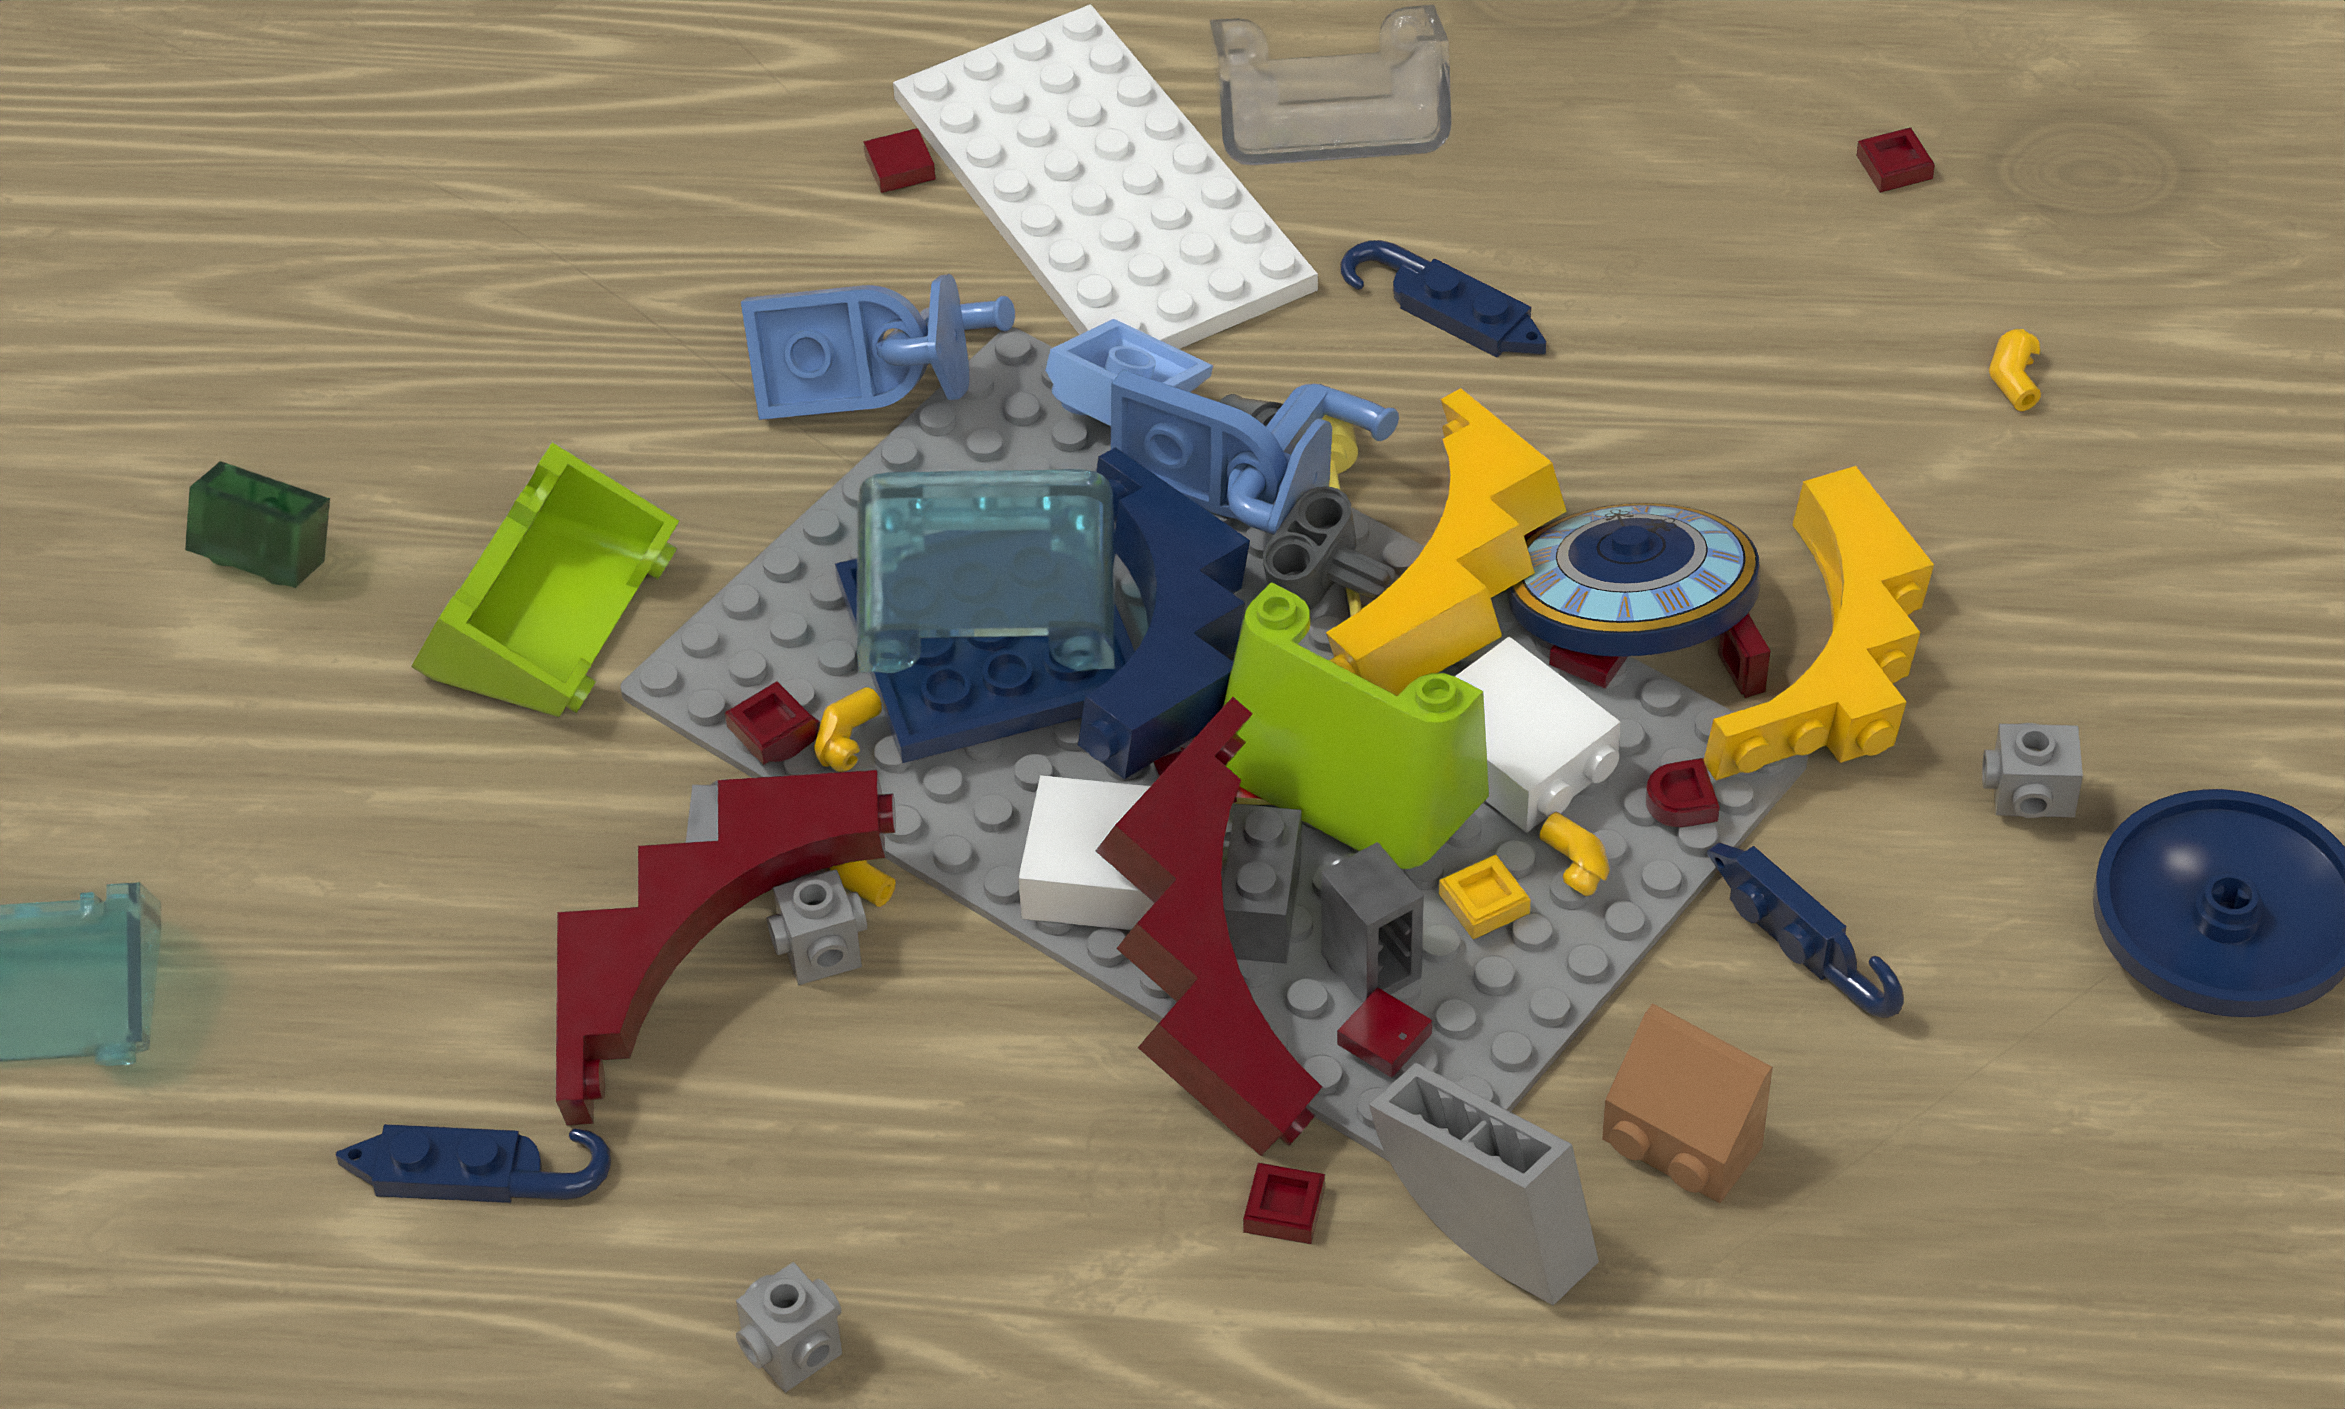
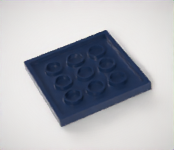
M1075 505L835 563L839 588L877 694L881 699L882 708L902 763L1082 718L1085 696L1108 681L1127 663L1135 652Z

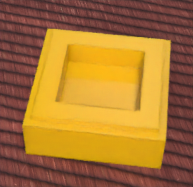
M1496 854L1439 880L1440 897L1473 940L1530 914L1531 899Z

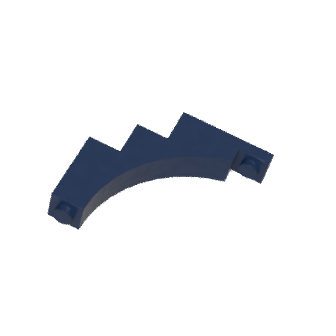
M1115 447L1098 456L1091 505L1116 522L1112 549L1127 567L1139 589L1146 609L1148 630L1140 646L1127 663L1108 681L1085 696L1078 746L1125 780L1196 737L1223 708L1233 661L1227 658V656L1234 653L1237 649L1245 602L1235 596L1234 593L1242 589L1250 540Z

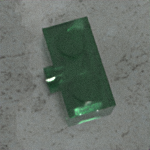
M219 461L189 487L185 550L207 557L215 564L233 566L259 575L272 584L296 588L325 561L330 498Z

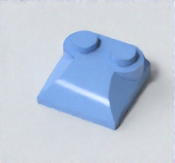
M1112 319L1050 349L1045 371L1053 383L1052 394L1061 402L1065 410L1078 415H1089L1111 426V383L1122 369L1191 392L1211 376L1213 365L1127 324Z

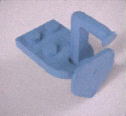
M951 274L940 275L932 281L930 307L925 308L920 313L901 294L891 289L874 285L747 297L741 301L759 420L885 407L897 402L908 394L919 383L928 364L932 365L947 399L958 400L967 392L969 387V360L964 330L997 327L1001 331H1008L1012 328L1015 320L1014 305L1007 296H1000L996 301L960 304L957 284ZM896 328L883 339L886 330Z
M1122 369L1111 383V449L1116 447L1207 511L1238 519L1250 527L1274 535L1300 497L1316 487L1329 486L1332 425L1329 421L1322 419L1325 415L1364 428L1371 432V436L1376 441H1383L1396 429L1399 413L1394 408L1385 409L1366 399L1322 384H1307L1297 387L1290 394L1265 427L1256 418L1242 410Z

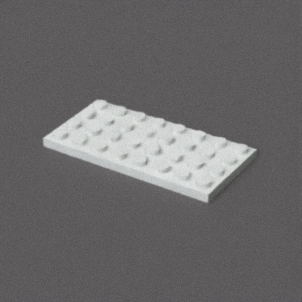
M1091 4L893 82L894 98L1079 335L1109 320L1116 319L1180 349L1318 291V273Z

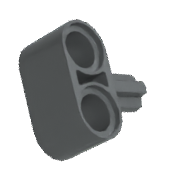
M1329 486L1316 487L1300 497L1263 552V566L1267 586L1272 582L1296 594L1306 602L1309 610L1321 602L1335 582L1375 600L1395 582L1396 572L1392 567L1355 551L1356 534L1351 502L1345 493ZM1324 525H1333V526L1330 527V528H1325V529H1320V528H1319V527H1322V526H1324ZM1295 571H1300V572H1302V573H1300V574L1292 575V576H1287V575H1285V574H1288V573H1290V572H1295Z

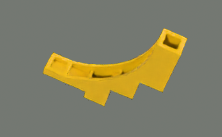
M1857 466L1803 481L1792 524L1813 554L1823 575L1831 605L1832 634L1812 666L1789 688L1769 702L1713 719L1704 762L1715 780L1741 772L1751 773L1766 764L1795 755H1808L1823 746H1827L1838 762L1842 763L1864 755H1877L1895 745L1907 702L1893 683L1909 675L1921 632L1908 615L1915 610L1922 609L1934 564Z

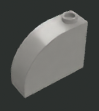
M1414 1063L1369 1104L1383 1150L1410 1195L1428 1217L1456 1245L1483 1266L1549 1304L1554 1305L1599 1262L1571 1143L1418 1063Z

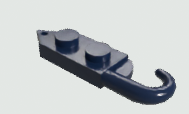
M1368 240L1356 244L1345 253L1341 260V275L1345 282L1356 290L1364 287V281L1355 272L1356 267L1363 262H1380L1398 271L1393 281L1394 299L1400 304V309L1496 358L1503 352L1546 354L1547 341L1531 319V306L1435 258L1430 262L1395 243L1383 240Z
M1719 842L1707 850L1708 856L1731 888L1730 900L1733 902L1738 913L1746 921L1757 923L1772 936L1790 960L1797 964L1805 965L1820 980L1827 978L1856 1005L1875 1017L1889 1018L1901 1011L1904 1004L1903 988L1890 966L1878 956H1872L1869 959L1870 967L1877 974L1883 985V993L1857 970L1855 951L1846 935L1847 926L1755 846L1744 851Z
M384 1124L382 1134L336 1152L338 1165L371 1184L376 1197L511 1203L512 1197L568 1200L583 1197L596 1190L607 1178L611 1166L610 1149L604 1140L591 1131L581 1129L571 1130L569 1138L571 1141L587 1147L592 1156L588 1166L575 1173L542 1172V1163L537 1146L529 1137L519 1134V1131Z

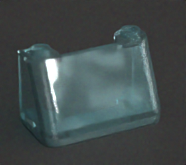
M1082 469L886 472L867 478L860 485L857 510V659L859 672L896 673L913 666L920 657L921 638L1049 636V649L1052 657L1060 664L1071 669H1115L1116 551L1113 490L1110 482L1099 473Z
M140 882L106 884V901H103L94 892L80 893V900L0 905V1062L95 1056V1064L122 1066L136 1063V1053L149 1050L161 937V901Z

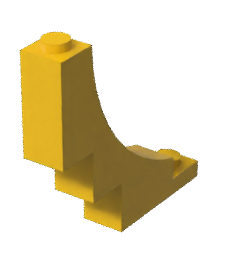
M1461 388L1440 399L1447 419V424L1442 427L1445 437L1442 440L1449 459L1450 485L1443 515L1431 539L1400 578L1379 597L1347 620L1326 632L1334 658L1329 661L1396 696L1418 677L1439 673L1502 637L1491 598L1535 573L1524 535L1567 512L1553 463Z

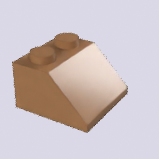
M1652 1003L1642 1018L1605 1099L1602 1140L1610 1143L1622 1156L1631 1160H1641L1670 1176L1684 1190L1693 1193L1699 1192L1721 1203L1763 1147L1773 1067Z

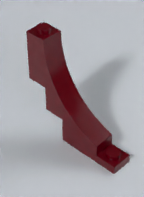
M1232 697L1115 824L1096 849V852L1154 902L1152 907L1136 923L1116 949L1177 1002L1138 1046V1049L1255 1152L1262 1156L1278 1138L1290 1146L1316 1116L1306 1106L1320 1091L1322 1086L1295 1060L1275 1035L1259 1010L1240 971L1229 937L1223 906L1222 857L1230 809L1241 779L1226 766L1246 744V741L1238 735V732L1253 715L1236 698Z
M877 770L718 780V841L638 846V907L557 912L556 1103L567 1126L594 1124V1100H602L605 1097V1072L602 1060L630 1059L641 1026L657 995L673 971L697 943L725 918L751 900L772 890L773 887L814 871L849 862L885 858V834L896 833V808L894 794L882 793Z

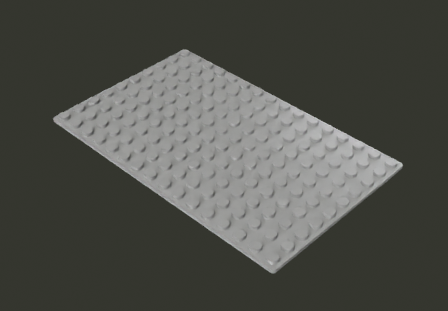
M1015 327L1008 331H1000L969 360V387L960 399L948 400L942 386L937 389L626 677L620 686L622 698L627 703L752 778L836 773L837 771L832 769L831 766H822L817 759L814 751L815 741L788 760L768 762L763 765L727 727L725 718L726 711L776 681L809 714L818 719L820 723L823 712L828 705L864 687H869L877 693L837 582L835 563L1075 505L1132 646L1136 651L1148 630L1146 609L1139 589L1130 572L1112 549L1116 522L1091 505L1098 456L1111 450V426L1089 415H1078L1065 410L1061 402L1052 394L1053 383L1045 371L1050 349L1053 347ZM1352 508L1356 534L1355 551L1392 567L1396 572V581L1416 560L1425 546ZM1210 512L1250 540L1242 589L1234 593L1235 596L1245 602L1242 617L1243 623L1246 609L1267 587L1263 566V552L1273 534L1250 527L1238 519ZM1324 525V526L1319 527V528H1320V529L1330 528V527H1332L1333 525ZM1295 571V572H1290V573L1285 574V575H1287V576H1292V575L1300 574V573H1302V572H1300V571ZM1335 582L1321 602L1310 610V629L1306 636L1298 643V645L1327 660L1334 658L1326 632L1351 617L1346 588ZM1504 590L1493 596L1491 601L1502 637L1439 673L1456 676L1510 636L1621 722L1618 750L1619 761L1617 766L1604 781L1600 783L1592 782L1575 795L1561 813L1602 841L1606 850L1610 873L1606 881L1600 880L1594 894L1584 896L1563 882V873L1570 867L1573 861L1539 838L1541 828L1548 817L1526 833L1487 801H1484L1431 859L1421 866L1401 869L1424 895L1422 978L1390 995L1432 1019V1034L1391 1078L1337 1045V1030L1361 1006L1362 1002L1321 954V872L1329 868L1341 856L1356 854L1359 851L1301 820V866L1287 964L1238 959L1237 962L1256 1005L1275 1035L1295 1060L1322 1086L1306 1107L1316 1115L1317 1119L1387 1161L1389 1160L1378 1138L1369 1104L1414 1063L1424 1066L1511 1112L1718 872V869L1708 856L1707 850L1719 842L1738 848L1806 770L1808 755H1795L1766 764L1751 773L1741 772L1719 780H1715L1708 771L1720 807L1718 822L1689 827H1671L1658 822L1651 816L1646 807V790L1650 775L1657 768L1665 764L1698 758L1704 759L1713 719L1734 712L1631 656H1628L1606 689L1549 665L1550 650L1553 644L1536 637L1518 622L1509 605L1508 591ZM1359 594L1362 609L1373 601ZM1236 651L1227 656V658L1234 661ZM883 708L880 715L853 728L850 739L857 742L860 752L854 754L858 757L855 766L845 772L877 770L882 793L894 794L896 833L885 834L886 859L1159 1023L1177 1002L1116 949L1131 930L1022 919L1018 880L1040 775L1151 786L1158 779L1154 763L1149 764L1124 780L1078 746L1082 718L906 763L901 761ZM1180 746L1166 755L1180 751ZM1235 803L1232 804L1225 832L1223 844L1224 857H1227ZM1237 804V805H1248V806H1260V807L1278 808V807H1276L1275 805ZM1496 854L1531 899L1530 914L1473 940L1440 897L1439 880Z

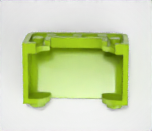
M552 442L535 468V472L528 484L515 500L506 518L455 595L452 596L439 616L411 667L434 681L560 717L565 707L577 713L596 683L586 673L647 573L658 580L676 552L677 548L667 541L678 525L679 520Z
M1271 582L1250 603L1245 611L1223 707L1234 697L1253 715L1238 732V735L1246 741V744L1226 767L1241 779L1239 785L1241 788L1278 808L1301 810L1302 821L1348 846L1361 851L1378 842L1401 869L1421 866L1434 856L1489 797L1484 692L1455 676L1445 673H1431L1415 679L1398 696L1298 645L1310 629V610L1306 602L1299 596Z

